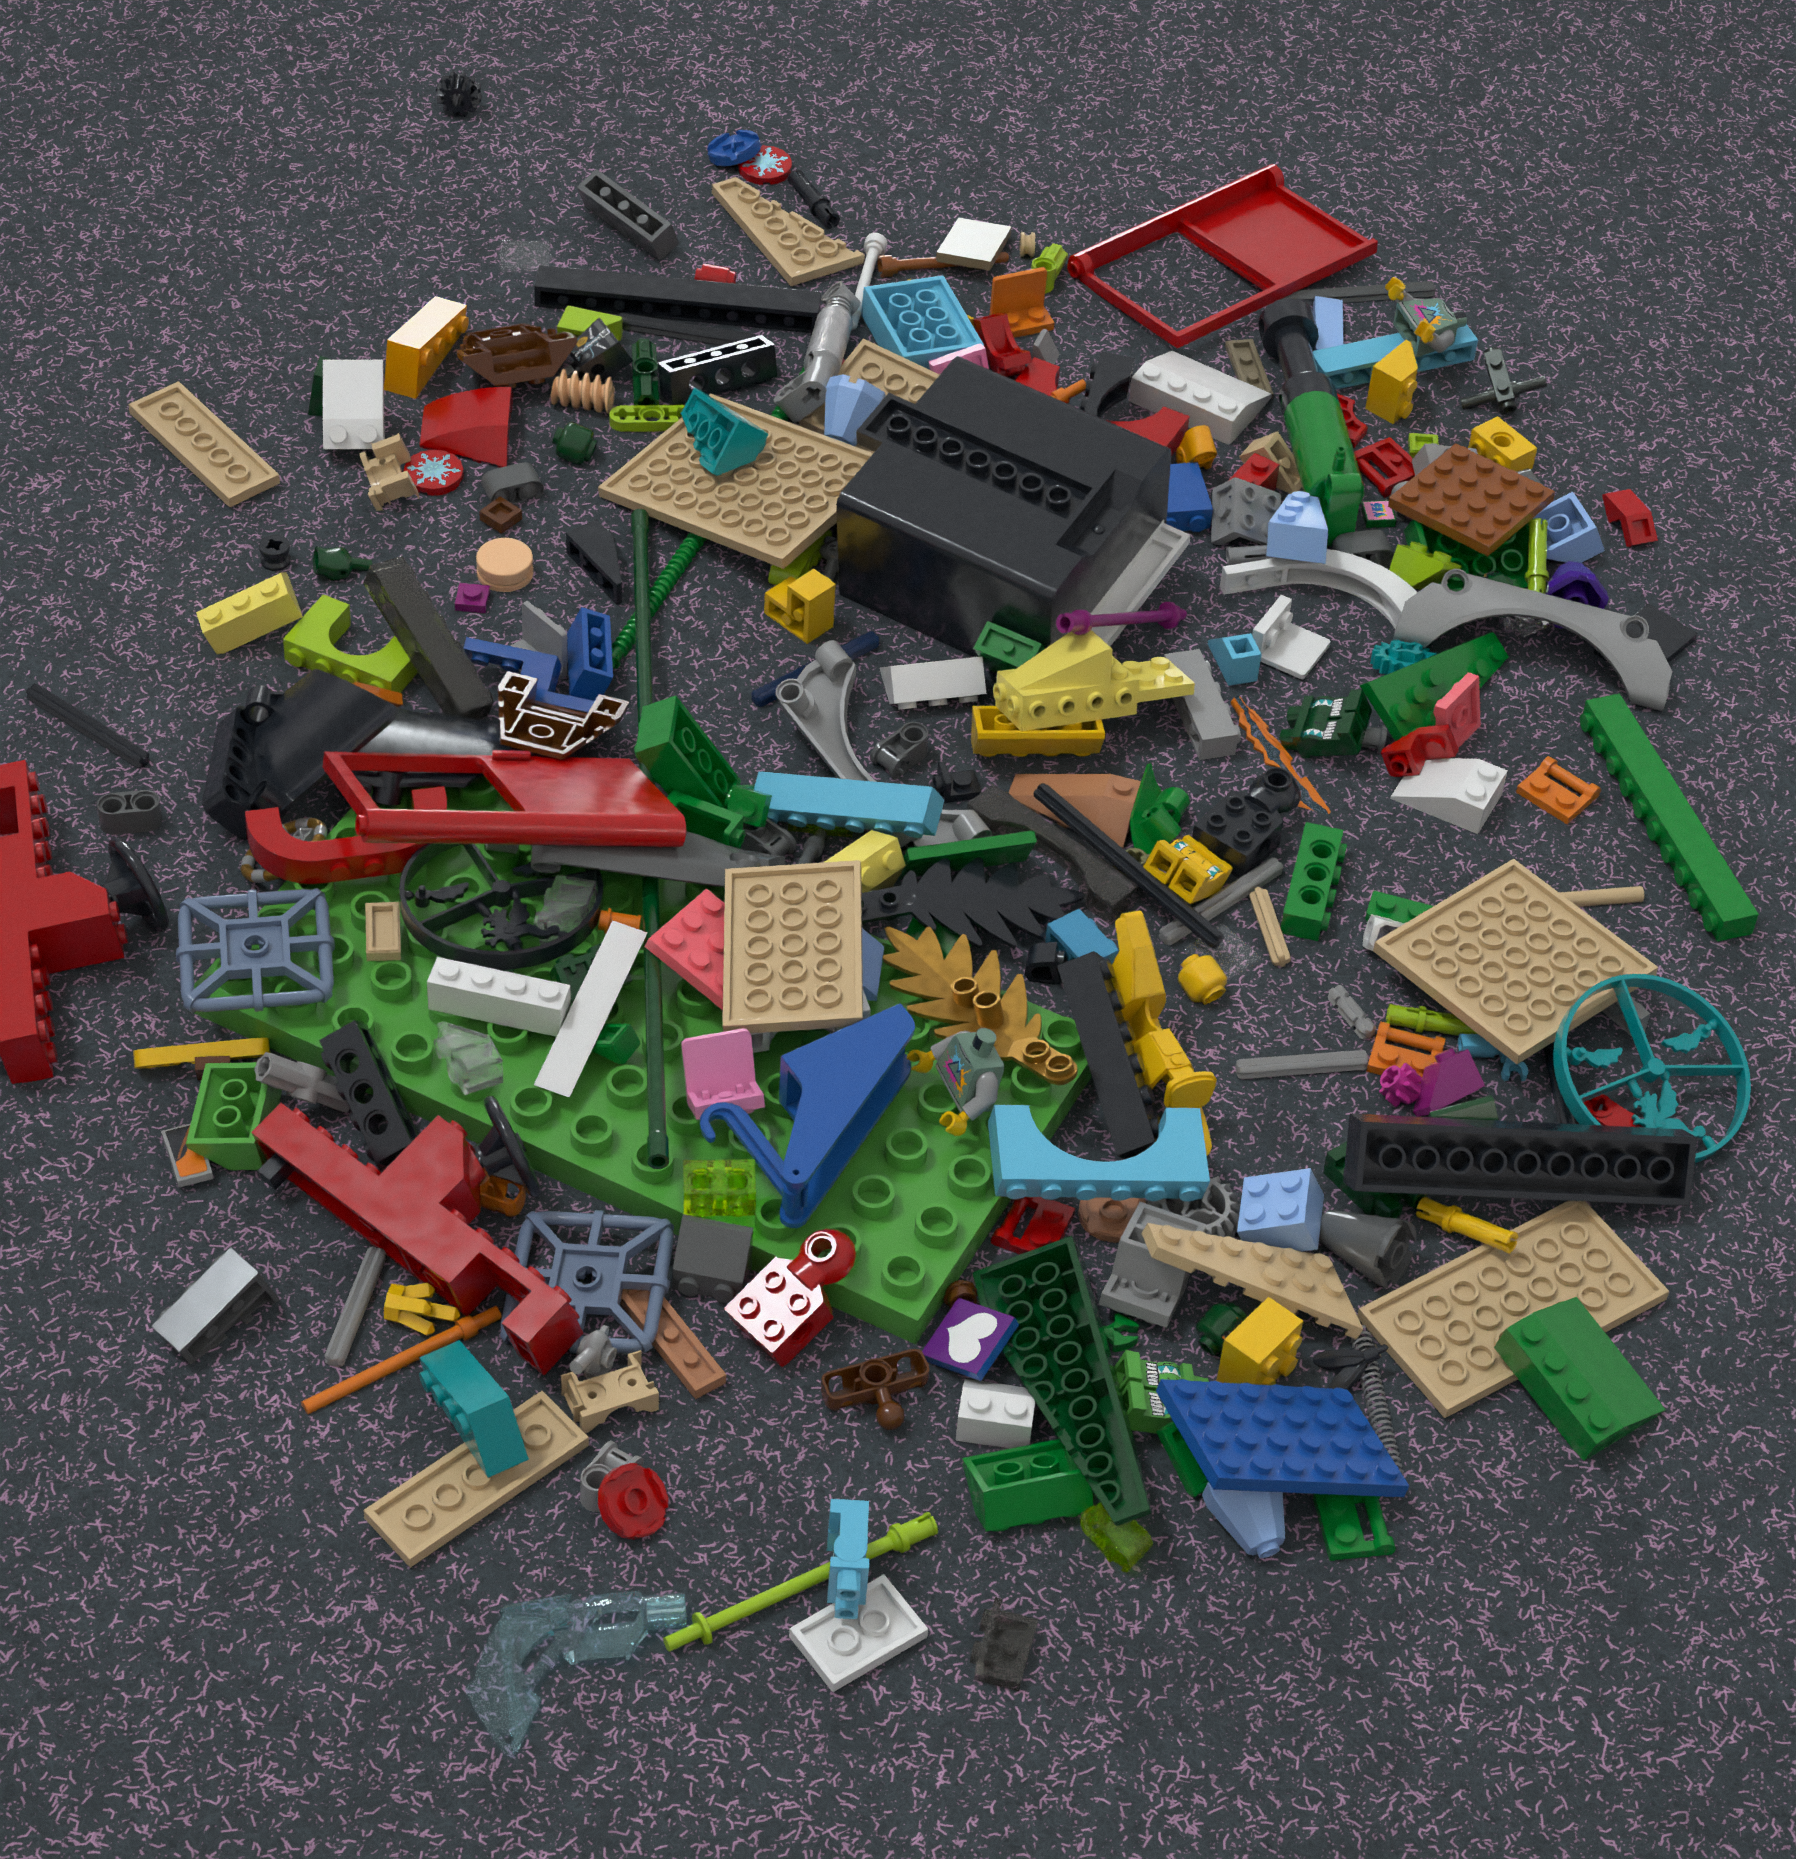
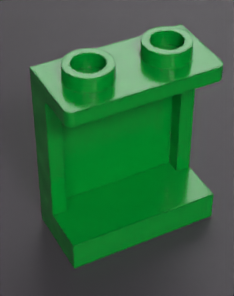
M987 621L973 649L979 657H983V663L987 669L997 673V671L1017 669L1043 651L1044 646L1039 642Z
M673 790L668 795V800L683 814L687 832L741 849L746 835L745 830H742L743 815Z

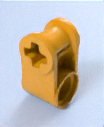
M1206 425L1195 426L1184 433L1180 446L1176 450L1177 464L1198 462L1199 467H1204L1205 469L1212 467V463L1217 456L1210 427Z

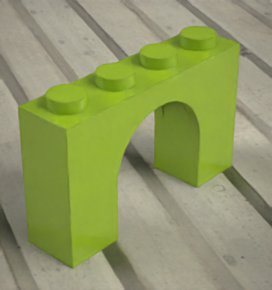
M324 594L283 638L285 660L295 667L302 666L312 671L319 669L350 683L360 682L399 693L403 691L431 658L430 636L403 626L384 648L375 653L350 655L337 650L333 645L351 626L350 604Z

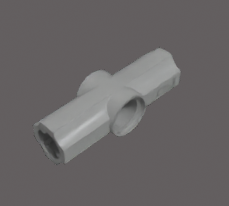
M265 1052L258 1059L254 1069L257 1081L273 1088L284 1090L286 1095L305 1102L319 1103L345 1113L349 1111L350 1106L347 1100H343L336 1089L335 1082L338 1081L337 1078L326 1074V1070L300 1061L296 1063Z

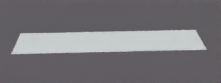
M612 921L534 1083L535 1086L570 1097L647 932Z

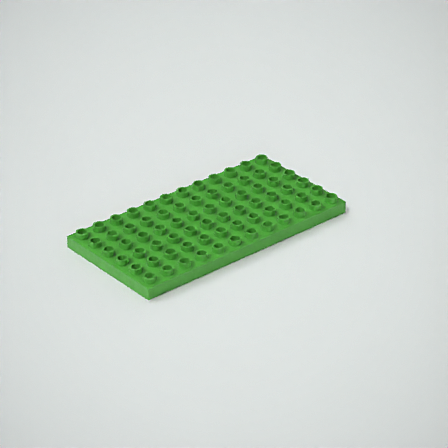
M485 776L479 778L466 788L445 787L447 810L514 811ZM372 786L371 793H368L371 798L374 786ZM440 786L406 787L403 790L400 805L375 803L381 809L412 810L411 790ZM352 808L329 832L326 840L357 836L355 831L357 814ZM475 844L497 878L508 881L510 884L586 871L581 867L562 865L559 872L542 874L540 877L525 878L524 876L513 875V868L531 862V845H519L517 853L511 854L486 850L485 844ZM459 845L442 852L428 861L415 874L407 890H410L415 895L420 885H424L426 890L435 891L442 887L468 882L469 889L464 893V897L456 899L454 903L447 902L445 904L430 900L428 907L419 908L415 904L414 896L413 899L407 901V904L412 914L420 922L492 890V888L464 846ZM600 870L603 880L602 910L608 911V908H612V912L642 915L640 930L643 931L642 876ZM402 872L321 884H303L286 881L278 890H313L317 888L326 895L325 898L329 906L330 932L335 940V949L332 952L333 996L327 1002L265 1007L263 1011L255 1012L254 1008L214 1012L196 1011L194 1013L249 1039L269 1038L271 1049L294 1060L327 1071L326 1074L335 1076L333 1070H330L325 1065L322 1059L321 1052L324 1050L319 1040L354 1020L367 1024L408 1112L429 1122H432L438 1115L448 1123L453 1120L467 1132L468 1135L465 1138L479 1144L493 1127L484 1107V1099L487 1096H494L501 1105L514 1133L518 1132L527 1150L524 1153L532 1169L634 1216L666 1218L673 1224V1233L678 1236L683 1214L752 1227V1270L758 1273L775 1257L794 1260L799 1254L802 1243L815 1231L822 1229L839 1230L848 1235L854 1243L856 1258L854 1266L847 1276L836 1283L822 1287L828 1296L831 1306L915 1345L943 1304V1297L946 1295L945 1290L951 1283L958 1281L1011 1200L1007 1196H995L988 1120L992 1111L983 1112L973 1121L969 1119L966 1131L961 1136L947 1133L945 1131L947 1127L939 1123L940 1117L947 1111L957 1115L960 1112L935 1067L938 1061L934 1060L932 1069L927 1073L911 1070V1075L806 1224L799 1228L784 1226L779 1219L782 1196L727 1123L721 1119L710 1122L715 1132V1141L709 1143L700 1130V1119L696 1120L687 1104L682 1041L686 1038L723 1032V1010L663 961H661L666 1132L669 1139V1164L663 1169L651 1168L647 1163V1137L649 1132L644 942L629 971L632 982L630 985L621 988L605 1021V1024H631L640 1040V1046L625 1064L615 1063L591 1051L570 1097H566L534 1085L556 1036L428 1009L427 980L437 957L440 956L429 951L412 936L403 921L401 910V960L367 961L365 903H400L399 886ZM659 879L660 928L706 888L725 903V888ZM594 886L520 899L521 903L527 905V911L530 913L527 924L535 925L544 931L548 930L549 926L557 925L560 931L569 933L592 910L596 901L597 890ZM511 900V903L506 907L492 906L489 909L492 914H494V909H498L499 912L503 909L507 910L506 920L509 922V913L513 908L514 900ZM296 903L265 905L258 912V917L282 916ZM310 910L289 928V937L317 935L315 910ZM480 913L433 933L442 939L468 948L487 951H509L504 942H498L494 949L491 948V945H485V940L494 937L483 938L481 929L485 928L490 931L494 930V928H490L489 923L486 926L483 925L484 917ZM599 921L586 940L565 955L574 954L575 957L587 954V949L601 944L606 934H604V931L598 930ZM870 934L884 946L883 955L896 953L889 940ZM528 935L520 938L523 943V949H528L558 939V936L539 939ZM252 945L250 950H259V945ZM316 951L290 953L291 962L320 979L319 958ZM217 958L194 984V989L221 967V958ZM557 959L532 967L515 969L514 973L557 982L556 979L551 980L549 975ZM882 961L877 1001H867L871 1010L870 1016L900 1003L907 1010L909 1005L932 1000L918 998L891 989L890 981L913 976L897 970ZM286 975L261 977L262 994L308 990ZM252 978L228 980L207 998L253 995ZM1001 990L1000 999H1002L1006 991ZM1027 1001V1024L1035 1014H1040L1042 1020L1040 1040L1046 1041L1050 1047L1061 1054L1069 1055L1077 1065L1078 1074L1074 1080L1065 1085H1055L1045 1081L1013 1060L1002 1061L1004 1063V1072L994 1105H1029L1035 1125L1044 1137L1050 1141L1092 1075L1074 1019L1061 1016ZM910 1014L915 1022L914 1035L905 1047V1054L907 1055L912 1050H919L925 1053L931 1051L932 1045L944 1040L937 1038L934 1030L957 1024L938 1022ZM826 1029L780 1031L772 1038L769 1050L753 1053L755 1080L764 1094L765 1108L755 1109L754 1112L748 1115L783 1161L787 1152L794 1120L779 1102L781 1056L831 1034ZM355 1057L350 1063L352 1073L359 1066L358 1057ZM910 1061L911 1068L913 1066H916L919 1063V1061ZM372 1087L368 1088L366 1093L373 1095ZM832 1249L822 1251L818 1258L828 1256Z

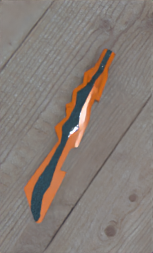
M1240 696L1233 698L1230 704L1239 716V726L1246 731V739L1254 744L1253 749L1263 754L1265 765L1280 767L1290 772L1292 778L1299 786L1301 801L1298 807L1330 814V809L1306 776L1300 778L1291 766L1293 758L1281 743L1268 732V725L1253 709H1250Z

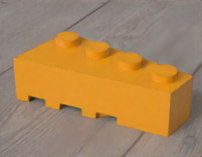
M435 296L387 340L384 390L414 399L418 397L459 336L466 332L469 324V318L466 316L467 305Z

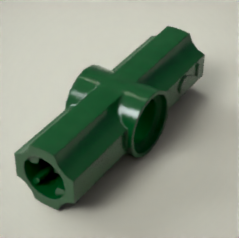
M639 339L631 345L634 405H659L656 344L652 343L649 339Z

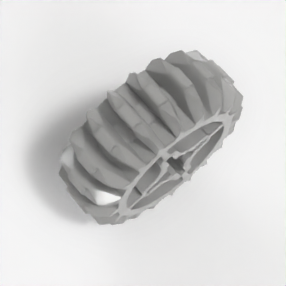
M1219 1176L1213 1179L1210 1178V1183L1202 1199L1194 1201L1168 1198L1158 1201L1148 1200L1147 1204L1166 1211L1170 1210L1175 1214L1207 1224L1205 1234L1234 1238L1235 1233H1237L1240 1213L1237 1193L1231 1192L1230 1183L1220 1184Z

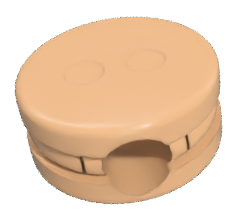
M497 538L486 542L479 548L476 555L478 580L482 585H490L491 590L498 592H512L525 587L533 577L532 551L525 543L513 538Z

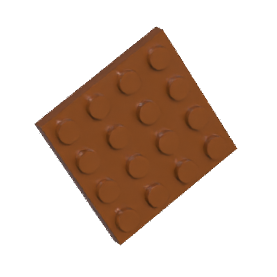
M1455 443L1389 497L1388 507L1489 556L1553 502L1555 491Z

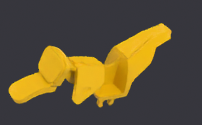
M1140 910L1122 913L1120 918L1115 921L1119 952L1112 964L1115 977L1111 979L1114 989L1119 990L1125 1003V1008L1121 1010L1124 1020L1131 1024L1134 1031L1135 1040L1131 1041L1134 1051L1140 1054L1144 1062L1145 1072H1142L1145 1085L1148 1084L1153 1089L1161 1079L1167 1084L1164 1096L1166 1108H1200L1206 1155H1209L1212 1143L1202 1106H1205L1210 1101L1217 1079L1212 1072H1194L1188 1057L1169 1028L1162 1030L1158 1017L1165 1006L1166 993L1144 915Z

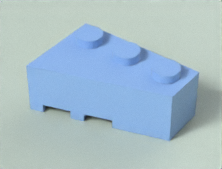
M1303 491L1288 494L1268 523L1266 556L1326 564L1328 528L1318 497L1310 496L1309 493Z

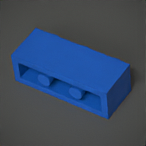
M581 607L567 632L569 696L595 701L599 694L604 695L613 679L610 616Z

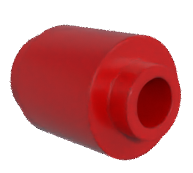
M703 263L702 268L696 269L694 280L736 284L737 272L730 271L728 267Z

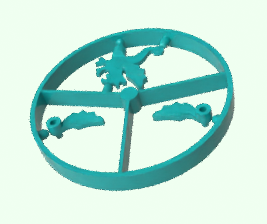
M1626 974L1611 977L1588 989L1569 1008L1559 1025L1553 1052L1555 1076L1565 1104L1579 1124L1601 1125L1583 1102L1627 1085L1633 1097L1639 1099V1101L1637 1100L1633 1104L1634 1109L1638 1106L1641 1107L1640 1113L1644 1115V1119H1640L1634 1114L1631 1117L1634 1120L1633 1125L1639 1124L1646 1128L1683 1129L1697 1138H1702L1707 1150L1696 1153L1695 1163H1698L1722 1148L1732 1139L1743 1123L1748 1110L1751 1092L1750 1072L1744 1050L1733 1029L1716 1008L1684 985L1670 979L1648 974ZM1627 987L1651 989L1671 996L1691 1008L1707 1023L1706 1025H1699L1692 1034L1683 1033L1674 1038L1664 1039L1661 1045L1671 1048L1674 1053L1681 1051L1687 1054L1690 1050L1694 1051L1699 1042H1704L1711 1035V1030H1713L1724 1045L1732 1065H1664L1663 1061L1655 1058ZM1614 989L1643 1067L1640 1069V1072L1579 1096L1569 1072L1567 1058L1569 1063L1574 1066L1579 1065L1585 1060L1596 1069L1599 1067L1606 1069L1610 1064L1618 1062V1057L1623 1049H1597L1595 1052H1588L1584 1047H1576L1571 1051L1569 1047H1566L1569 1027L1578 1007L1586 999L1602 991ZM1670 1076H1735L1737 1085L1735 1114L1728 1131L1718 1144L1710 1136H1704L1706 1131L1703 1126H1696L1691 1131L1679 1119L1670 1118L1676 1113L1675 1108L1679 1105L1676 1101L1677 1093L1672 1090L1671 1084L1668 1082ZM1660 1077L1664 1081L1658 1103L1656 1093L1650 1096L1649 1091H1646L1644 1097H1642V1090L1637 1080L1642 1079L1647 1083H1652Z

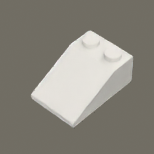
M323 360V449H372L371 443L385 439L383 360Z
M1430 759L1425 761L1419 775L1403 776L1390 799L1478 834L1502 795L1508 770L1480 759Z

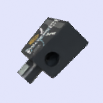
M599 317L577 338L578 343L570 353L574 362L565 369L567 371V378H571L573 372L577 371L579 379L585 373H589L591 382L594 381L596 375H600L602 382L631 364L633 360Z

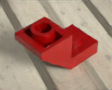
M1631 489L1602 495L1608 523L1621 521L1626 547L1658 541L1651 511Z
M1446 724L1420 727L1383 748L1381 755L1389 775L1402 777L1419 775L1426 760L1456 757L1459 749L1450 725Z

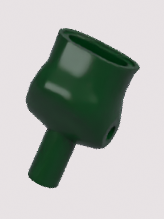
M315 547L313 554V570L315 575H322L330 580H340L348 577L352 570L371 572L372 560L351 557L344 547Z

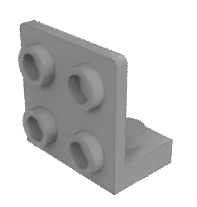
M1236 477L1213 488L1211 543L1224 545L1241 537L1261 545H1267L1268 523L1281 505V494Z
M529 601L522 603V639L511 646L558 656L562 665L558 681L567 676L568 637L566 631Z

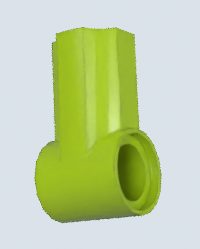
M1053 243L1051 246L1045 247L1040 257L1032 261L1031 269L1045 267L1047 270L1045 293H1049L1054 289L1055 280L1067 262L1068 253L1064 251L1062 245Z

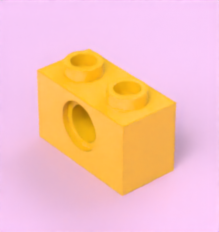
M1498 416L1473 428L1468 448H1475L1477 454L1516 472L1526 468L1532 469L1537 452L1536 446Z

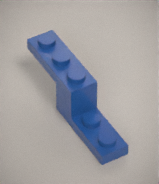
M466 637L463 649L472 663L481 666H488L489 663L501 665L502 669L510 672H519V669H521L522 675L537 678L536 701L583 713H588L592 707L593 700L555 693L562 668L558 656Z

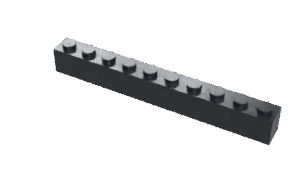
M539 265L534 286L535 307L565 310L567 306H573L606 314L619 315V313H627L659 319L806 333L813 332L821 307V292L544 265Z

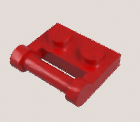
M1391 437L1354 452L1359 470L1378 488L1379 494L1384 498L1391 495L1395 485L1404 481H1410L1415 477L1412 464L1413 458ZM1371 460L1389 477V479H1385L1375 468H1373L1368 463V461Z
M1042 1197L1013 1199L1014 1203L1001 1228H997L993 1233L991 1243L1020 1255L1061 1240L1075 1215L1076 1208L1054 1200L1043 1199ZM1026 1208L1036 1209L1022 1238L1014 1237L1013 1233Z

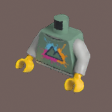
M1392 277L1386 284L1385 289L1388 291L1389 298L1397 302L1393 325L1404 341L1408 340L1411 342L1415 357H1420L1434 351L1442 353L1455 342L1457 328L1466 326L1467 318L1463 310L1451 312L1444 301L1439 298H1413L1404 291V283L1396 277Z
M980 1028L977 1032L960 1031L932 1045L931 1051L927 1053L912 1050L907 1054V1060L919 1061L916 1066L911 1068V1070L919 1073L929 1072L933 1067V1061H938L935 1067L960 1112L957 1115L947 1111L940 1117L939 1123L947 1127L945 1131L951 1135L961 1136L964 1134L967 1128V1121L969 1119L973 1121L983 1112L992 1111L997 1100L998 1089L1004 1072V1063L994 1047L997 1038L996 1034L990 1029Z

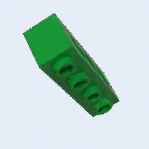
M1309 822L1305 823L1281 922L1283 934L1318 941L1320 931L1327 932L1331 912H1326L1325 910L1326 907L1333 908L1337 889H1332L1331 885L1338 886L1342 867L1336 866L1337 862H1344L1347 844L1341 843L1344 830Z

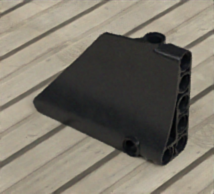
M314 669L286 691H272V689L262 685L251 688L247 694L245 707H236L217 725L202 799L204 810L212 819L241 840H247L245 811L278 807L281 820L291 808L329 777L323 769L324 752L360 751L392 723L399 709L361 687L319 669Z

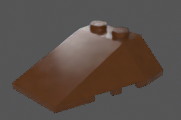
M520 323L466 333L463 344L460 345V350L457 351V356L462 362L495 386L515 388L519 382L528 381V384H539L545 382V378L553 377L578 342L577 337L570 332L564 331L556 334V330L550 328L547 329L548 333H543L540 326Z
M507 671L498 685L500 744L563 760L618 724L629 707V701L599 694L589 712L583 713L536 701L538 679Z

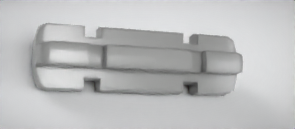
M1341 985L1331 988L1327 996L1328 1000L1334 1007L1338 1006L1337 1011L1350 1027L1356 1028L1354 1032L1359 1038L1365 1040L1374 1036L1376 1026L1369 1018L1365 1019L1367 1015L1356 1001L1349 996L1346 989Z

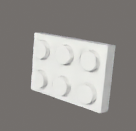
M884 1574L867 1584L866 1604L858 1605L857 1619L835 1618V1603L789 1628L791 1640L832 1692L928 1636V1628Z

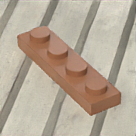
M623 1289L620 1305L643 1331L650 1292L648 1290ZM664 1297L658 1332L652 1345L692 1396L697 1399L726 1383V1373Z

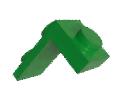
M755 784L732 785L725 800L727 810L743 815L744 823L765 827L772 795L754 790Z

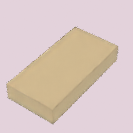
M365 903L367 961L401 960L400 903Z

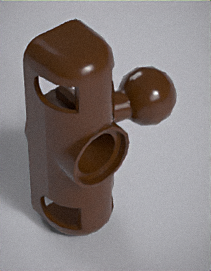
M909 1349L828 1371L821 1378V1393L826 1407L832 1411L863 1403L878 1404L879 1408L876 1412L878 1424L886 1430H895L904 1422L905 1414L901 1405L892 1401L891 1396L906 1392L911 1388L925 1386L929 1379L930 1368L921 1350ZM904 1357H909L911 1371L898 1374V1361ZM835 1376H841L843 1390L830 1393L829 1380Z

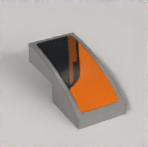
M191 1124L161 1131L163 1143L178 1187L213 1179L208 1158L195 1153L186 1146Z

